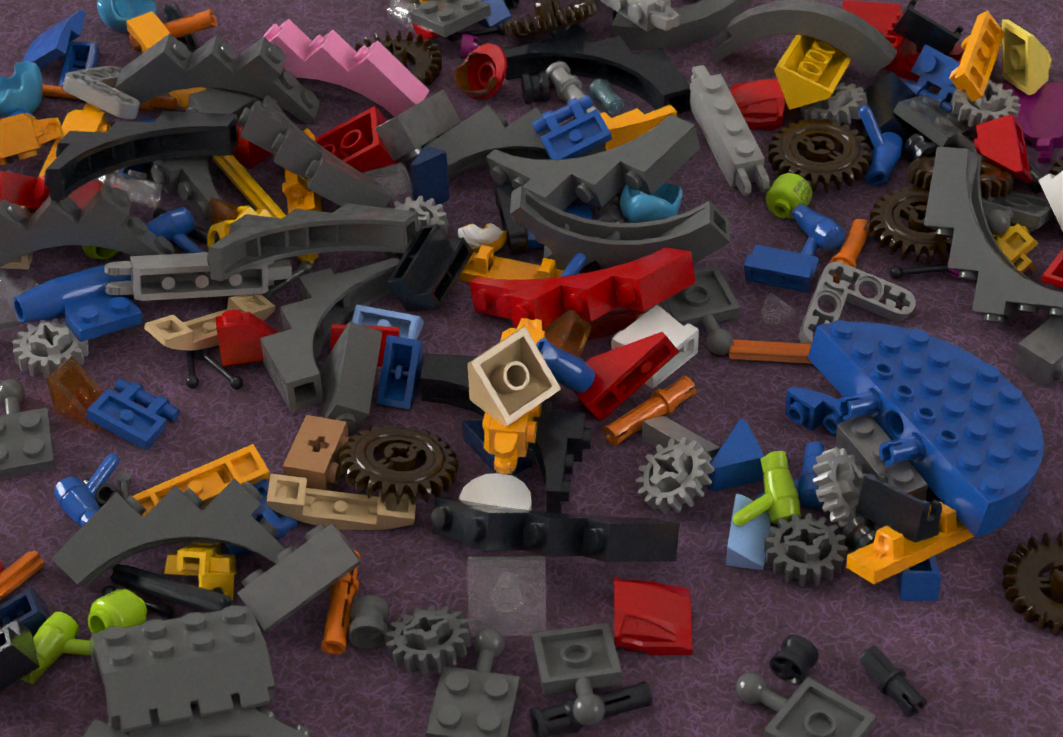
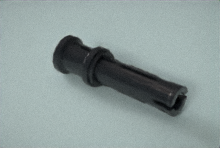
M646 681L597 695L607 705L605 706L603 719L652 705V694ZM567 697L562 699L561 704L544 709H539L538 707L530 708V723L535 737H549L569 731L571 734L579 732L583 725L575 719L573 714L575 699Z

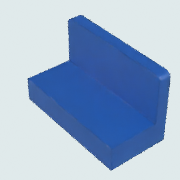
M755 245L752 255L747 254L745 260V280L810 293L818 266V257Z

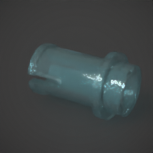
M597 79L591 83L589 87L590 97L594 101L598 100L609 114L617 113L623 108V99L611 89V84L607 80Z

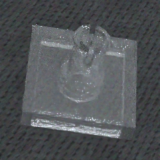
M545 556L468 557V624L470 636H476L480 630L487 627L499 630L503 636H524L546 631Z

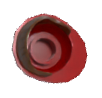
M486 43L469 53L465 61L454 71V80L457 87L475 100H487L500 91L507 69L504 51L498 45Z

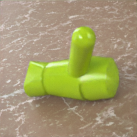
M786 451L771 452L760 459L764 473L765 494L734 514L733 522L737 526H744L765 511H768L771 523L778 524V519L780 518L791 522L792 514H796L799 518L801 517L799 496L790 470H788Z
M56 611L39 627L33 638V643L40 667L21 678L22 680L34 684L63 653L90 656V640L75 639L79 632V626L71 616Z

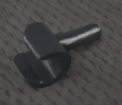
M86 478L84 480L85 485L88 483L90 478ZM104 483L97 488L95 497L100 504L104 505L112 493L117 492L122 496L123 492L112 484Z

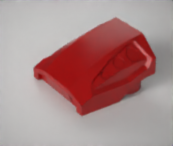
M778 79L741 82L732 86L730 92L750 130L761 128L766 131H772L782 126L783 113H785L787 102Z
M614 576V645L630 652L642 651L649 655H692L690 589L653 581L621 579L618 576Z

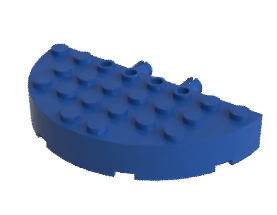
M843 320L817 325L808 359L843 396L838 400L837 404L840 417L843 416V420L848 421L860 416L871 415L892 440L882 443L879 447V456L882 462L886 461V466L909 461L926 481L932 492L945 505L956 510V517L976 538L1004 526L1016 511L1019 512L1022 509L1042 461L1044 452L1043 434L1038 418L1022 395V392L1007 380L995 366L987 364L973 354L951 343L930 336L921 329L910 330L887 324L846 322Z

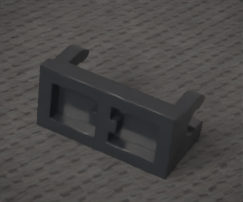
M910 0L901 13L893 31L922 49L926 44L949 55L959 41L964 28L958 26L954 32L948 30L916 11L914 6L917 0Z
M871 473L864 475L856 513L883 527L889 526L914 543L939 534L940 528H938L942 512V504L933 500L930 511V502L919 500L889 485L887 476L879 474L878 479H876V476Z

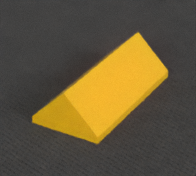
M797 34L774 70L789 110L829 99L852 59L827 42Z

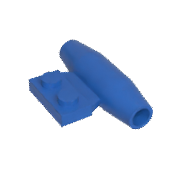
M104 265L51 279L13 299L14 310L21 323L65 318V324L80 342L142 323V312L128 295H109L105 293V285L107 283L131 281V275H108L104 272Z

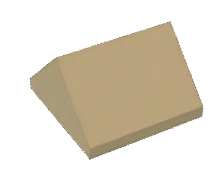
M526 327L517 330L468 363L470 400L504 427L510 425L561 390Z

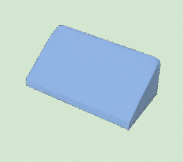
M357 304L352 318L353 323L364 326L399 327L400 337L417 340L424 325V321L420 316Z
M736 494L727 546L726 566L764 570L766 557L764 552L765 538L768 537L771 523L768 511L763 512L744 526L735 525L733 522L734 514L753 502V500L741 494Z

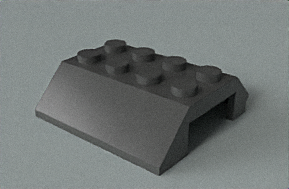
M233 605L225 607L221 611L204 614L194 612L186 614L182 618L165 621L149 620L143 625L126 628L110 627L103 632L91 634L90 657L96 675L101 674L104 683L111 728L121 727L122 733L151 728L149 714L151 712L157 713L159 726L192 720L191 705L197 704L200 718L233 712L234 708L231 697L238 696L241 710L270 705V699L275 698V683L267 645L250 606Z

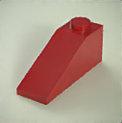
M659 332L594 356L586 361L595 371L592 385L583 393L573 392L597 419L602 421L678 354L679 350L663 332Z

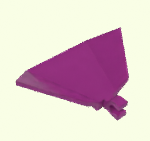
M1001 83L1003 84V90L1011 89L1013 90L1012 96L1019 97L1018 104L1021 105L1016 120L1022 126L1024 138L1031 141V147H1037V151H1039L1038 162L1051 163L1053 148H1063V83H1045L1032 95H1027L1012 84Z

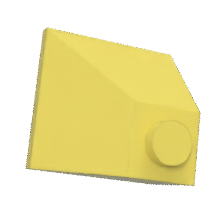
M1008 19L1002 20V30L1005 32L1002 40V77L1027 95H1032L1048 81V71L1051 68L1049 51L1034 35Z

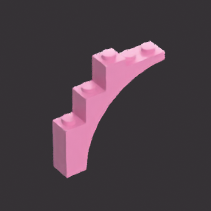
M290 19L280 26L275 23L264 34V37L272 44L278 46L286 56L283 68L290 71L295 78L318 79L341 85L379 104L394 117L423 101L429 92L379 41H376L368 48L364 45L356 52L334 30L324 37L319 34L312 41Z

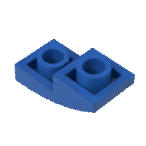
M790 387L787 390L785 415L792 422L801 424L810 431L815 430L822 424L830 433L836 435L837 424L846 421L838 413L837 404L839 399L803 388Z

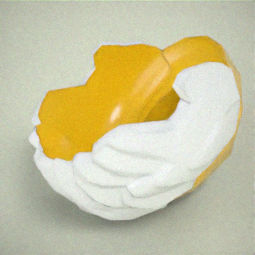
M491 223L486 224V227L482 229L475 224H468L458 229V237H464L473 252H479L480 246L485 245L493 247L495 253L506 244L508 238L507 230L501 231L500 228Z

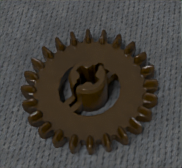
M545 0L534 4L535 21H533L531 15H527L525 19L518 17L517 19L504 22L503 31L507 37L517 36L522 38L584 22L587 18L595 16L598 10L594 0H585L581 3H575L574 8L571 4H568L566 13H564L560 7L559 0Z
M398 30L395 39H391L389 32L386 31L385 40L381 41L377 33L374 34V43L379 41L406 68L407 59L415 64L410 72L424 86L431 85L434 79L440 75L442 54L438 51L437 44L432 45L430 38L423 42V36L419 34L415 41H413L412 32L409 31L406 39L403 40L401 32ZM364 37V45L368 48L372 45L371 41ZM356 43L354 50L357 52L363 45Z
M811 118L810 122L799 120L798 124L790 123L787 125V128L783 127L778 130V133L772 137V142L768 145V161L772 164V170L778 171V176L785 173L800 175L806 181H811L813 192L816 190L819 182L823 183L825 192H828L831 181L835 183L839 191L842 187V179L851 187L853 179L860 181L862 174L868 172L872 156L871 147L867 144V139L860 136L861 133L858 130H851V126L847 124L841 126L839 121L830 123L828 119L818 121L816 118ZM835 145L841 149L842 154L834 150ZM798 148L806 152L805 158L799 154Z
M936 156L918 158L909 164L907 178L911 184H915L916 187H923L924 191L930 190ZM981 161L980 189L982 197L987 200L991 195L992 198L998 199L999 196L1005 197L1007 194H1010L1014 183L1013 176L1002 167Z
M915 185L913 189L905 186L901 187V191L894 189L890 191L889 195L881 196L880 201L873 204V210L869 216V229L873 232V239L880 240L881 248L887 247L890 243V255H893L898 248H902V260L912 251L914 252L915 263H918L921 254L925 253L929 264L933 261L934 253H938L939 259L943 263L946 260L947 250L950 255L953 238L935 235L936 230L924 225L930 190L924 191V189ZM900 217L909 221L908 227L902 223Z
M383 424V428L371 426L369 431L365 429L357 432V435H352L348 438V442L342 446V451L339 455L341 475L346 476L348 485L355 483L356 492L362 491L368 484L367 496L369 499L379 489L381 490L382 503L386 501L390 493H394L397 505L400 504L403 494L409 495L412 505L416 502L418 492L421 493V497L426 503L429 502L431 493L435 497H441L442 490L448 492L451 484L456 482L459 463L456 460V453L451 450V446L447 442H441V437L438 435L430 436V431L425 429L417 431L415 426L405 428L403 424H397L396 427H392L390 424ZM384 450L383 459L377 462L374 456ZM422 458L425 464L415 469L416 460Z
M1062 531L1058 534L1056 544H1052L1047 532L1043 534L1041 546H1039L1038 541L1033 536L1029 538L1027 546L1019 543L1016 553L1011 552L1009 554L1007 563L1002 571L1004 575L1002 586L1007 590L1005 598L1009 602L1014 603L1012 609L1016 613L1025 612L1023 619L1028 623L1037 621V628L1040 630L1050 627L1052 634L1059 635L1061 630L1063 631ZM1051 570L1050 577H1040L1043 573Z

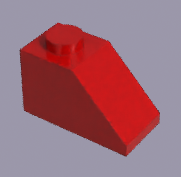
M1011 114L976 125L978 137L974 138V145L977 154L983 156L990 164L1004 168L1014 178L1025 184L1031 183L1032 177L1023 129L1016 118Z
M230 310L222 313V316L216 317V330L222 366L263 361L260 338L279 332L251 312L242 313L241 310Z

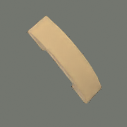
M261 294L236 295L228 298V306L225 310L186 322H182L175 315H170L145 323L144 329L161 344L171 349H206L219 345L216 330L217 316H222V313L226 311L241 310L242 313L251 312L264 321L275 312V305Z
M270 474L266 506L289 518L316 526L324 523L326 527L334 524L339 530H387L414 524L416 502L412 505L408 494H403L399 505L396 504L394 493H390L386 501L382 503L381 490L379 491V497L372 496L369 499L367 495L306 488L307 478Z

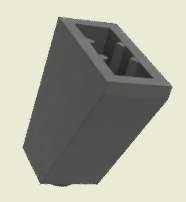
M349 321L321 367V384L324 402H321L322 418L347 422L348 435L352 436L356 435L369 415L382 332Z

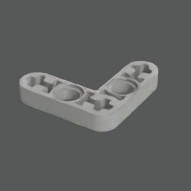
M103 66L67 72L65 74L62 88L65 92L119 118H137L140 105L139 100L115 88L122 68Z
M831 262L825 267L818 280L799 332V339L801 343L812 344L814 338L812 337L813 329L817 322L826 324L837 321L845 301L886 319L902 321L908 318L915 308V298L910 291L845 263ZM833 274L840 276L838 284L833 282ZM851 280L855 281V284L850 290L848 289V287L851 284ZM867 285L873 288L876 294L875 297L866 298L862 296L859 286ZM883 294H886L884 303L879 302ZM821 299L829 300L834 305V311L831 313L822 311L818 306V301ZM895 300L901 301V310L895 307Z

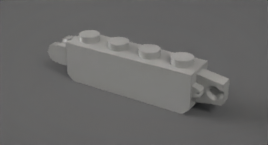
M600 0L645 31L655 28L667 31L672 27L679 26L680 15L671 8V0Z
M704 65L692 67V83H690L691 111L729 186H737L743 196L750 195L752 192L751 183L756 182L760 191H768L770 181L764 168L765 158L722 75L711 76Z
M208 252L130 256V261L110 262L104 265V272L108 275H131V281L107 283L105 285V293L109 295L133 294L134 299L140 301L264 294L268 292V286L274 285V280L292 278V265L289 260H274L243 270L224 281L211 280L210 267L207 263Z

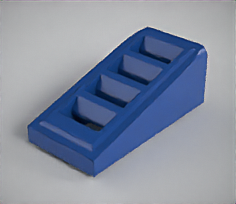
M78 41L68 43L58 86H63L67 72L97 67L100 59L98 43Z
M935 556L896 574L901 600L936 601L938 599L941 575Z

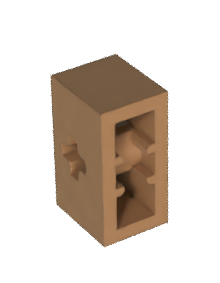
M306 415L283 464L284 475L307 478L306 488L330 491L332 485L338 484L341 478L339 455L342 451V446L350 438L347 422Z

